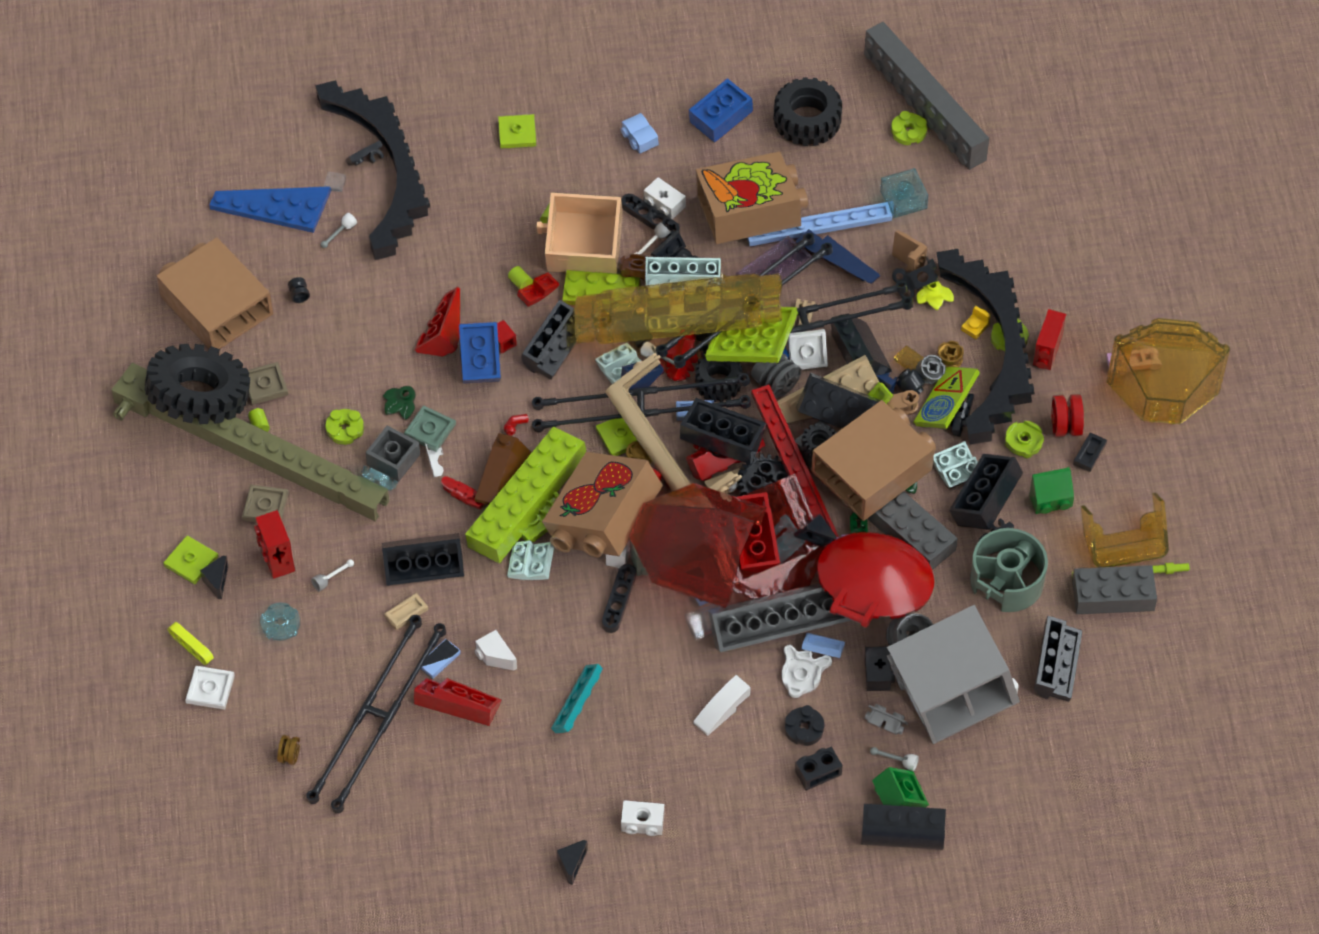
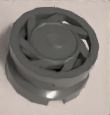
M928 355L918 362L916 370L926 379L925 384H933L944 375L945 365H943L940 357Z

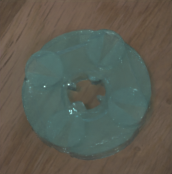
M365 465L361 471L363 478L374 483L375 481L380 482L379 485L390 492L392 489H396L399 483L395 479L393 481L389 476L373 468L369 469Z
M282 602L274 603L267 607L268 610L264 614L262 613L260 618L261 628L269 640H286L298 634L300 616L298 611L290 607L289 604ZM282 618V620L285 621V623L281 625L275 623L276 621L278 622V619Z

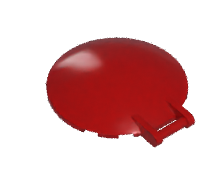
M860 532L839 537L824 548L817 564L820 585L825 592L827 591L833 597L832 600L834 602L830 608V613L834 615L839 614L861 623V626L865 628L868 627L873 618L878 619L879 616H890V619L904 617L906 613L912 611L917 612L929 601L934 589V574L926 558L910 544L885 534Z

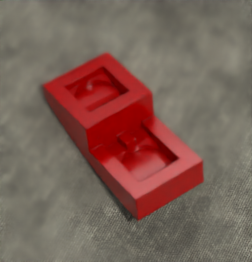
M547 272L534 278L533 284L518 290L517 296L530 307L552 293L559 286V283Z

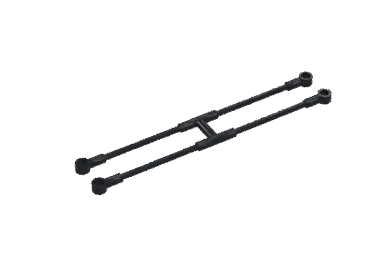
M812 233L804 234L803 239L792 250L751 281L746 282L722 300V303L676 338H672L665 344L658 345L656 347L657 356H667L668 351L678 344L679 340L734 300L738 299L747 304L746 307L740 310L739 314L697 346L690 348L683 355L675 356L673 359L675 367H684L686 361L694 356L699 349L742 316L745 317L757 308L776 290L813 262H817L825 255L832 254V244H822L821 249L812 255L811 259L755 300L744 295L754 283L795 252H799L805 246L815 243Z
M899 281L896 285L885 287L883 290L824 304L797 308V316L800 317L802 325L793 326L790 333L805 332L824 327V325L887 310L893 311L902 308L909 310L913 308V300L911 297H905L899 302L880 308L825 321L819 320L810 323L808 321L807 314L819 311V309L882 294H904L908 291L907 283ZM700 328L696 330V339L698 341L705 340L715 332L716 328L708 330ZM707 344L700 349L702 357L708 350L709 345Z
M741 373L738 377L725 378V380L665 387L628 389L631 396H637V405L645 417L665 413L689 411L691 406L645 410L644 395L723 384L726 386L740 384V386L745 387L749 385L750 379L748 374ZM606 393L561 399L535 397L532 400V405L535 410H541L544 406H553L558 403L609 397ZM743 395L739 399L712 404L726 408L740 406L743 409H747L751 406V400L749 396ZM615 414L562 421L535 419L532 422V427L535 432H542L546 428L560 425L621 419L622 416Z
M419 615L410 617V625L404 634L403 640L373 691L369 693L358 711L353 725L323 776L318 779L313 790L307 792L306 797L310 804L318 803L320 799L319 794L326 783L325 780L358 724H361L365 715L369 713L383 718V721L347 786L343 788L339 797L331 802V808L334 813H341L344 810V802L350 793L351 787L380 737L392 722L412 682L432 648L436 646L440 637L446 635L444 624L438 623L434 626V634L428 642L427 649L399 697L393 702L387 712L371 705L408 639H411L415 630L422 626V620Z

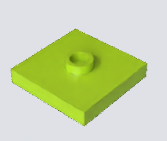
M534 114L498 116L501 149L536 146Z
M623 418L608 420L596 425V430L610 455H621L626 452L630 443L638 441Z
M187 535L163 564L164 567L195 585L201 578L200 570L217 560L219 556L217 552Z

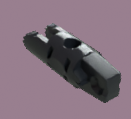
M968 394L966 402L961 404L952 419L950 426H952L953 436L961 437L963 428L967 427L966 418L970 415L974 394Z

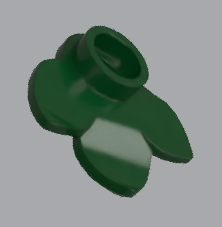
M403 386L400 389L391 388L384 393L383 397L387 400L384 408L386 415L400 412L405 420L412 415L415 409L413 401L415 400L416 392L411 386ZM409 392L408 396H403L404 393Z

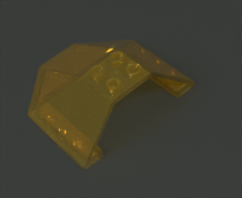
M1156 318L1147 326L1140 325L1131 329L1130 333L1124 336L1119 334L1114 338L1106 383L1142 421L1181 424L1220 394L1230 348L1226 344L1222 345L1219 343L1218 338L1211 332L1202 330L1198 322Z

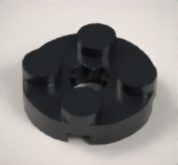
M805 705L796 708L786 716L785 734L791 742L810 746L822 738L825 728L824 719L811 706ZM802 723L809 724V729L806 730L805 728H800L799 726H801Z

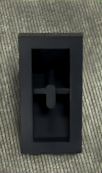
M821 514L805 522L794 533V537L822 547L836 540V535Z
M221 556L200 570L202 581L218 599L223 597L229 568L227 556Z
M586 840L557 850V860L568 883L573 885L588 851Z

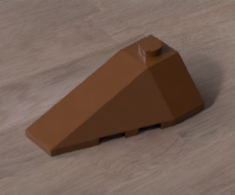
M498 433L492 446L475 502L489 505L532 453L517 437Z

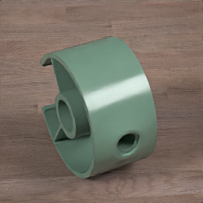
M1014 528L998 529L986 534L977 543L973 553L970 584L974 594L979 589L986 594L987 600L992 597L1002 604V612H1017L1033 605L1043 592L1048 566V558L1043 545L1028 532ZM999 552L997 558L987 557L989 554ZM1032 561L1038 568L1040 577L1033 584L1026 587L1021 579L1022 571ZM979 578L993 579V581L990 583L992 587L981 581ZM997 590L1004 591V595L998 592Z

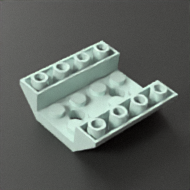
M646 257L645 325L650 332H680L681 329L689 328L720 304L721 258ZM663 287L668 288L670 291L669 296L665 298L659 295V290ZM699 288H704L707 291V295L704 298L697 297L696 291ZM720 310L693 331L696 332L700 328L706 330L716 328L720 320Z

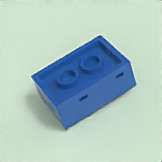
M727 78L689 109L690 123L715 143L753 112V100Z
M497 322L459 324L462 383L500 381Z

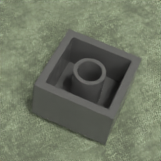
M388 425L366 451L368 466L398 482L420 456L418 441Z

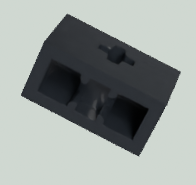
M888 646L865 647L866 691H890L891 683H895V675L891 671L890 662L887 658V655H889Z

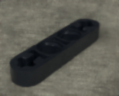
M630 193L622 196V209L642 223L655 230L658 224L654 223L653 220L659 218L668 230H672L668 236L675 231L680 233V226L677 222L639 197ZM645 209L648 213L643 215L639 211Z
M624 564L619 568L602 618V627L608 633H614L619 629L636 579L635 567L630 564ZM630 572L627 581H624V574ZM619 587H625L627 592L620 594L616 590ZM619 603L622 607L619 610H614L611 608V605ZM611 615L614 616V623L608 625L611 621Z

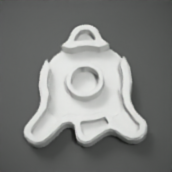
M787 645L784 647L786 662L782 668V682L792 698H799L801 695L817 688L822 672L831 666L832 659L828 655L813 659L811 651H797L793 646Z

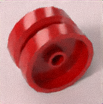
M1071 394L1067 401L1063 395H1053L1051 421L1055 437H1065L1068 430L1071 436L1083 435L1084 409L1080 394Z

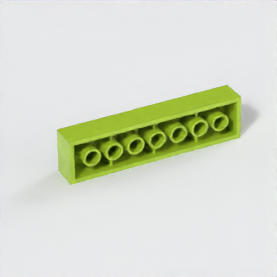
M552 427L465 533L468 548L500 563L521 538L522 532L529 528V523H533L537 518L536 515H539L540 510H543L547 505V501L553 498L554 492H558L572 475L586 453L585 442Z

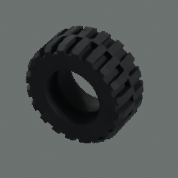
M803 77L802 80L794 79L792 83L788 82L785 84L784 88H780L774 100L773 119L778 133L781 136L784 135V139L787 141L791 140L793 144H803V146L811 144L816 146L820 142L822 144L827 142L828 138H833L836 132L839 131L842 120L843 104L839 92L835 91V88L832 85H828L826 81H818V78L808 79V77ZM800 107H814L822 113L814 117H804L796 114L794 110Z

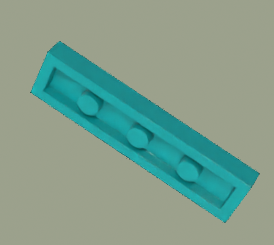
M591 664L584 667L551 727L555 733H566L573 728L575 719L581 713L586 699L591 695L593 686L600 678L603 668L599 664Z

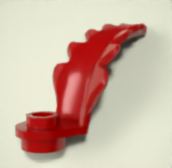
M681 329L678 335H680L686 329ZM691 331L679 340L678 344L668 351L666 357L673 360L675 356L683 355L690 348H694V342L696 341L695 331ZM697 354L688 359L686 365L679 369L675 368L673 364L666 362L665 367H670L666 370V373H669L667 377L673 381L686 380V377H690L688 371L693 372L695 370L691 363L698 361Z

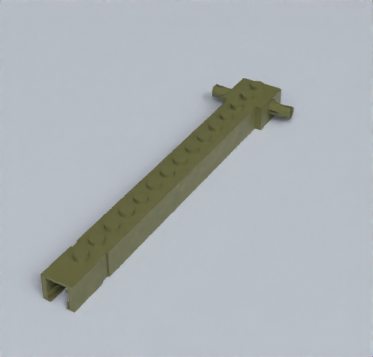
M131 363L111 389L114 403L119 405L113 412V416L120 421L124 419L130 410L143 417L151 414L335 503H341L346 508L375 522L379 517L376 511L377 505L380 503L387 506L390 502L388 489L359 475L356 476L351 471L237 417L231 420H227L224 417V421L214 424L211 418H209L208 424H199L197 418H194L192 423L183 422L184 415L174 419L168 416V411L161 413L156 409V404L152 405L149 402L148 395L145 394L147 369L135 363Z

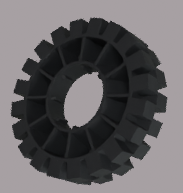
M179 344V350L175 346L165 348V352L160 350L155 353V357H151L147 366L144 390L145 394L148 395L149 402L152 405L156 404V409L161 413L168 411V416L177 419L180 415H184L183 422L192 423L193 419L197 418L199 424H208L209 418H211L214 424L222 423L224 417L227 420H231L236 417V413L240 414L244 410L250 388L249 372L247 368H243V363L239 359L233 360V355L226 351L219 356L220 349L212 346L207 352L204 351V345L195 344L194 350H191L189 344ZM200 381L210 385L214 390L208 392L193 391L183 387L180 383Z

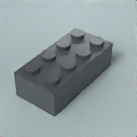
M1152 565L1074 569L1072 586L1076 615L1155 611L1157 594Z

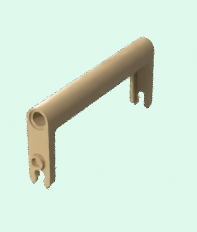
M654 353L644 361L637 362L631 371L608 387L605 392L687 515H692L716 497L725 495L729 488L738 482L742 476L730 472L698 495L628 391L632 385L661 363L659 361L660 355L657 356Z

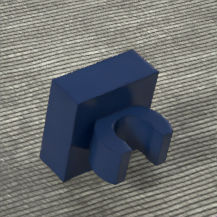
M890 373L877 375L878 381L883 383L893 394L898 378H890Z

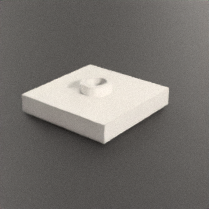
M825 330L790 333L788 338L789 359L802 370L827 367Z
M195 666L185 699L186 703L225 710L235 676L234 672Z

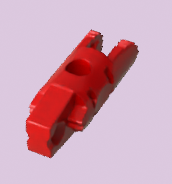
M448 476L442 478L441 484L443 489L450 493L452 497L479 510L485 505L475 502L477 494L475 489Z

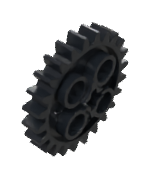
M763 454L760 455L759 459L755 456L750 465L742 464L741 470L738 472V475L742 476L737 482L739 483L737 490H741L739 496L765 492L772 494L773 496L768 495V500L773 513L776 507L780 511L783 509V505L788 507L789 503L794 501V496L797 495L782 461H778V456L774 459H771L770 454H768L767 458H764Z

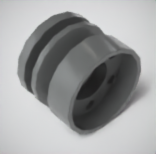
M782 353L779 363L756 362L752 369L751 377L761 386L770 385L775 398H781L796 385L801 376L802 369L791 359L788 360V357Z
M906 614L904 617L895 618L887 628L886 639L888 645L891 646L907 638V636H911L934 624L928 617L922 614Z

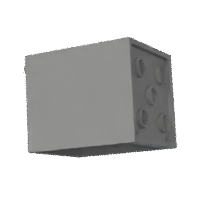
M975 605L887 647L890 653L887 655L898 685L901 690H906L933 744L1020 702L1010 671Z

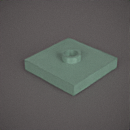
M423 405L404 434L418 441L420 445L426 447L425 444H427V448L437 452L455 427L456 420Z

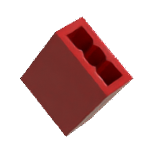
M1048 309L1036 343L1033 366L1051 370L1063 337L1066 320L1065 313Z

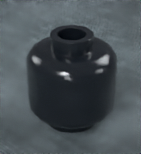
M907 368L897 376V385L902 392L913 390L919 395L924 390L922 386L925 384V380L916 369L910 370Z

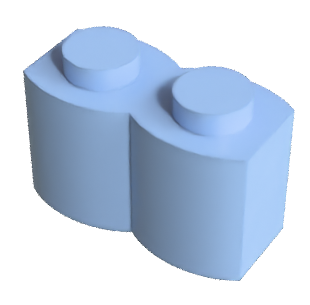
M641 113L622 121L621 133L624 138L630 140L629 142L633 150L642 153L659 145L658 135Z

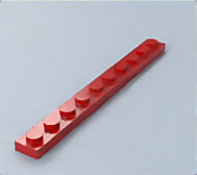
M770 385L752 390L751 395L763 421L766 423V428L808 520L821 514L836 537H839Z

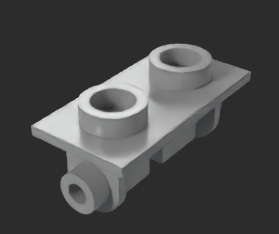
M875 704V706L869 705L872 711L867 712L865 715V719L868 720L867 722L881 727L883 721H886L885 730L895 735H902L904 731L902 724H908L904 720L905 716L896 712L893 715L885 712V707Z

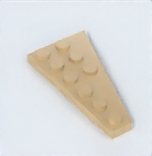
M866 355L823 377L867 395L879 382ZM804 387L777 401L787 423L812 418L798 412L796 409Z

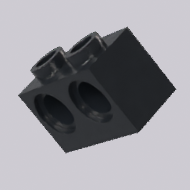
M832 746L821 748L813 755L803 756L795 763V772L806 791L842 775L843 765ZM828 761V762H830L831 764H828V765H827V764H824L823 762ZM811 769L813 772H806L805 770Z

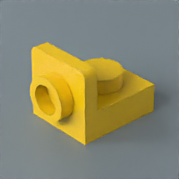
M975 306L972 315L961 326V331L976 340L989 326L990 314L986 310Z

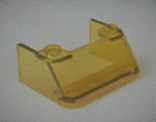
M1152 493L1154 511L1142 515L1140 518V529L1107 535L1103 534V528L1100 524L1093 521V514L1085 505L1081 506L1083 534L1092 562L1096 567H1115L1159 559L1167 555L1169 543L1165 501L1157 493Z

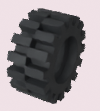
M815 423V427L810 425L809 429L806 428L802 435V450L806 452L805 455L807 457L811 455L812 459L813 450L818 447V445L812 443V440L815 438L828 440L835 435L834 429L830 430L831 427L829 425L825 428L823 423H821V426Z

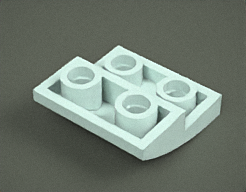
M628 343L620 345L595 359L601 371L612 384L621 378L622 366L641 361L637 357L636 351Z
M966 442L934 454L933 459L934 467L948 488L966 482L978 463L976 457L972 456Z
M530 540L517 542L512 548L507 576L521 580L549 579L554 546L551 542L533 544Z

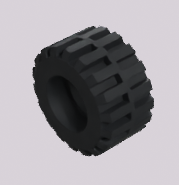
M703 355V359L700 358L695 367V383L725 380V378L714 379L710 377L714 374H723L727 376L726 378L738 377L742 373L741 363L707 361L706 356ZM723 384L697 387L696 390H699V394L701 396L704 395L706 400L710 398L714 402L716 400L724 402V399L731 400V396L735 397L737 392H740L741 386L740 384L727 386Z

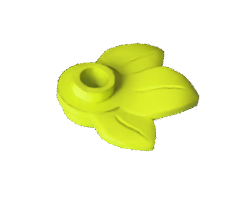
M935 281L924 286L917 293L916 299L918 304L928 302L932 308L939 310L943 301L953 302L954 295L949 288L942 286L939 281Z

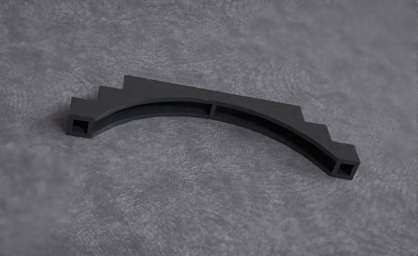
M336 80L315 85L321 110L344 116L362 125L381 141L394 163L397 185L392 204L384 219L369 235L370 248L375 260L396 255V247H398L397 239L412 236L413 220L428 216L430 202L428 197H424L425 189L423 183L419 184L420 176L418 170H414L415 162L413 156L409 157V145L404 143L405 135L403 129L398 127L400 122L398 116H394L395 108L393 102L390 103L387 96L369 100L368 95H364L362 88L343 93L342 86L338 87Z
M959 249L936 252L940 277L962 286L978 297L994 315L1001 327L1005 340L1003 368L996 385L985 401L966 418L970 445L992 441V434L995 433L994 425L1012 422L1011 414H1015L1014 405L1032 403L1031 395L1035 394L1033 383L1029 384V379H1032L1031 370L1026 368V364H1029L1028 354L1023 353V349L1026 348L1025 338L1020 337V334L1023 333L1022 323L1017 321L1020 318L1019 307L1014 305L1017 303L1016 292L1012 293V288H1015L1013 277L1009 278L1008 270L989 274L988 266L984 267L983 259L964 262V256L959 255Z

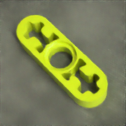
M174 622L167 628L169 634L202 664L207 665L214 659L209 649L179 623Z

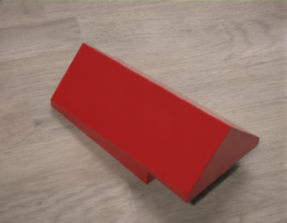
M767 492L730 497L729 504L741 570L762 573L780 565Z
M426 678L414 690L415 705L490 726L502 699L446 678L442 683Z

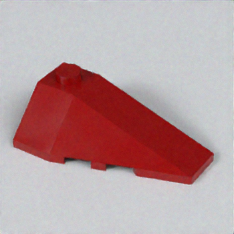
M458 286L446 293L435 310L437 314L427 323L429 326L427 332L421 333L415 347L417 353L443 357L448 353L455 352L458 348L460 324V288Z

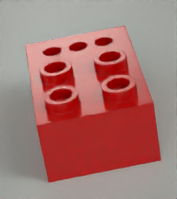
M278 510L255 517L257 524L254 526L258 546L262 549L263 559L265 563L267 562L273 579L295 572L290 540Z

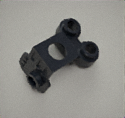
M926 256L928 264L914 271H906L901 267L893 270V281L896 283L905 281L908 290L911 292L908 296L900 294L902 299L905 297L912 298L914 296V289L917 290L938 281V275L935 272L937 266L933 259H929ZM924 271L928 274L927 281L920 282L917 275L919 272ZM901 273L903 277L897 279L896 274Z

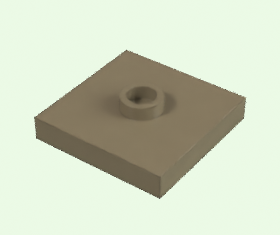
M278 362L248 370L250 377L249 397L252 405L289 395Z
M250 485L242 515L243 521L256 522L255 517L278 510L282 520L289 494L288 489Z

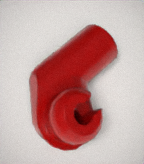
M528 415L511 416L504 425V432L509 436L514 435L516 432L515 427L518 424L528 423Z

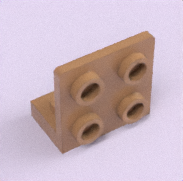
M897 230L894 234L892 256L908 265L906 271H914L925 266L927 246L911 238L906 233Z

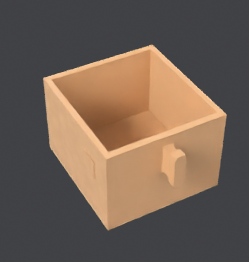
M551 193L548 223L537 222L538 234L547 233L545 258L548 272L566 273V270L617 274L623 218L621 197Z

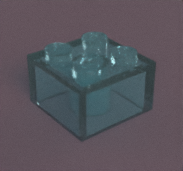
M915 168L881 177L880 192L885 202H888L893 218L927 209L929 195Z

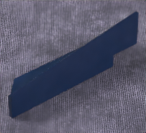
M810 229L804 233H812L815 239L813 245L805 246L804 248L816 253L821 249L822 244L831 243L833 253L823 256L824 259L870 284L880 277L879 273L828 235L821 239ZM803 235L796 240V243L803 239Z

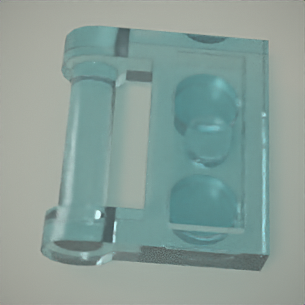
M783 515L780 518V522L774 526L775 536L785 527L788 529L776 540L780 565L805 543V540L794 537L797 528L787 515Z

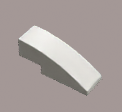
M735 675L710 700L694 720V724L708 736L735 713L736 707L750 696V686Z

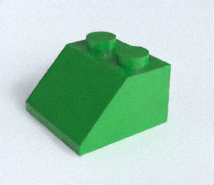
M1070 467L1032 475L1029 497L1035 514H1047L1051 511L1066 510L1073 507L1074 490Z
M888 767L872 780L875 792L880 797L883 805L925 808L929 806L914 771Z

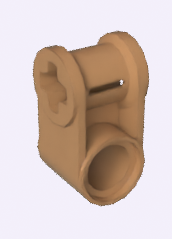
M913 390L893 394L887 405L891 409L895 407L900 408L906 415L914 414L919 408V395Z

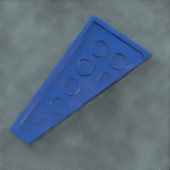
M331 186L215 191L209 206L210 210L314 233L330 195Z

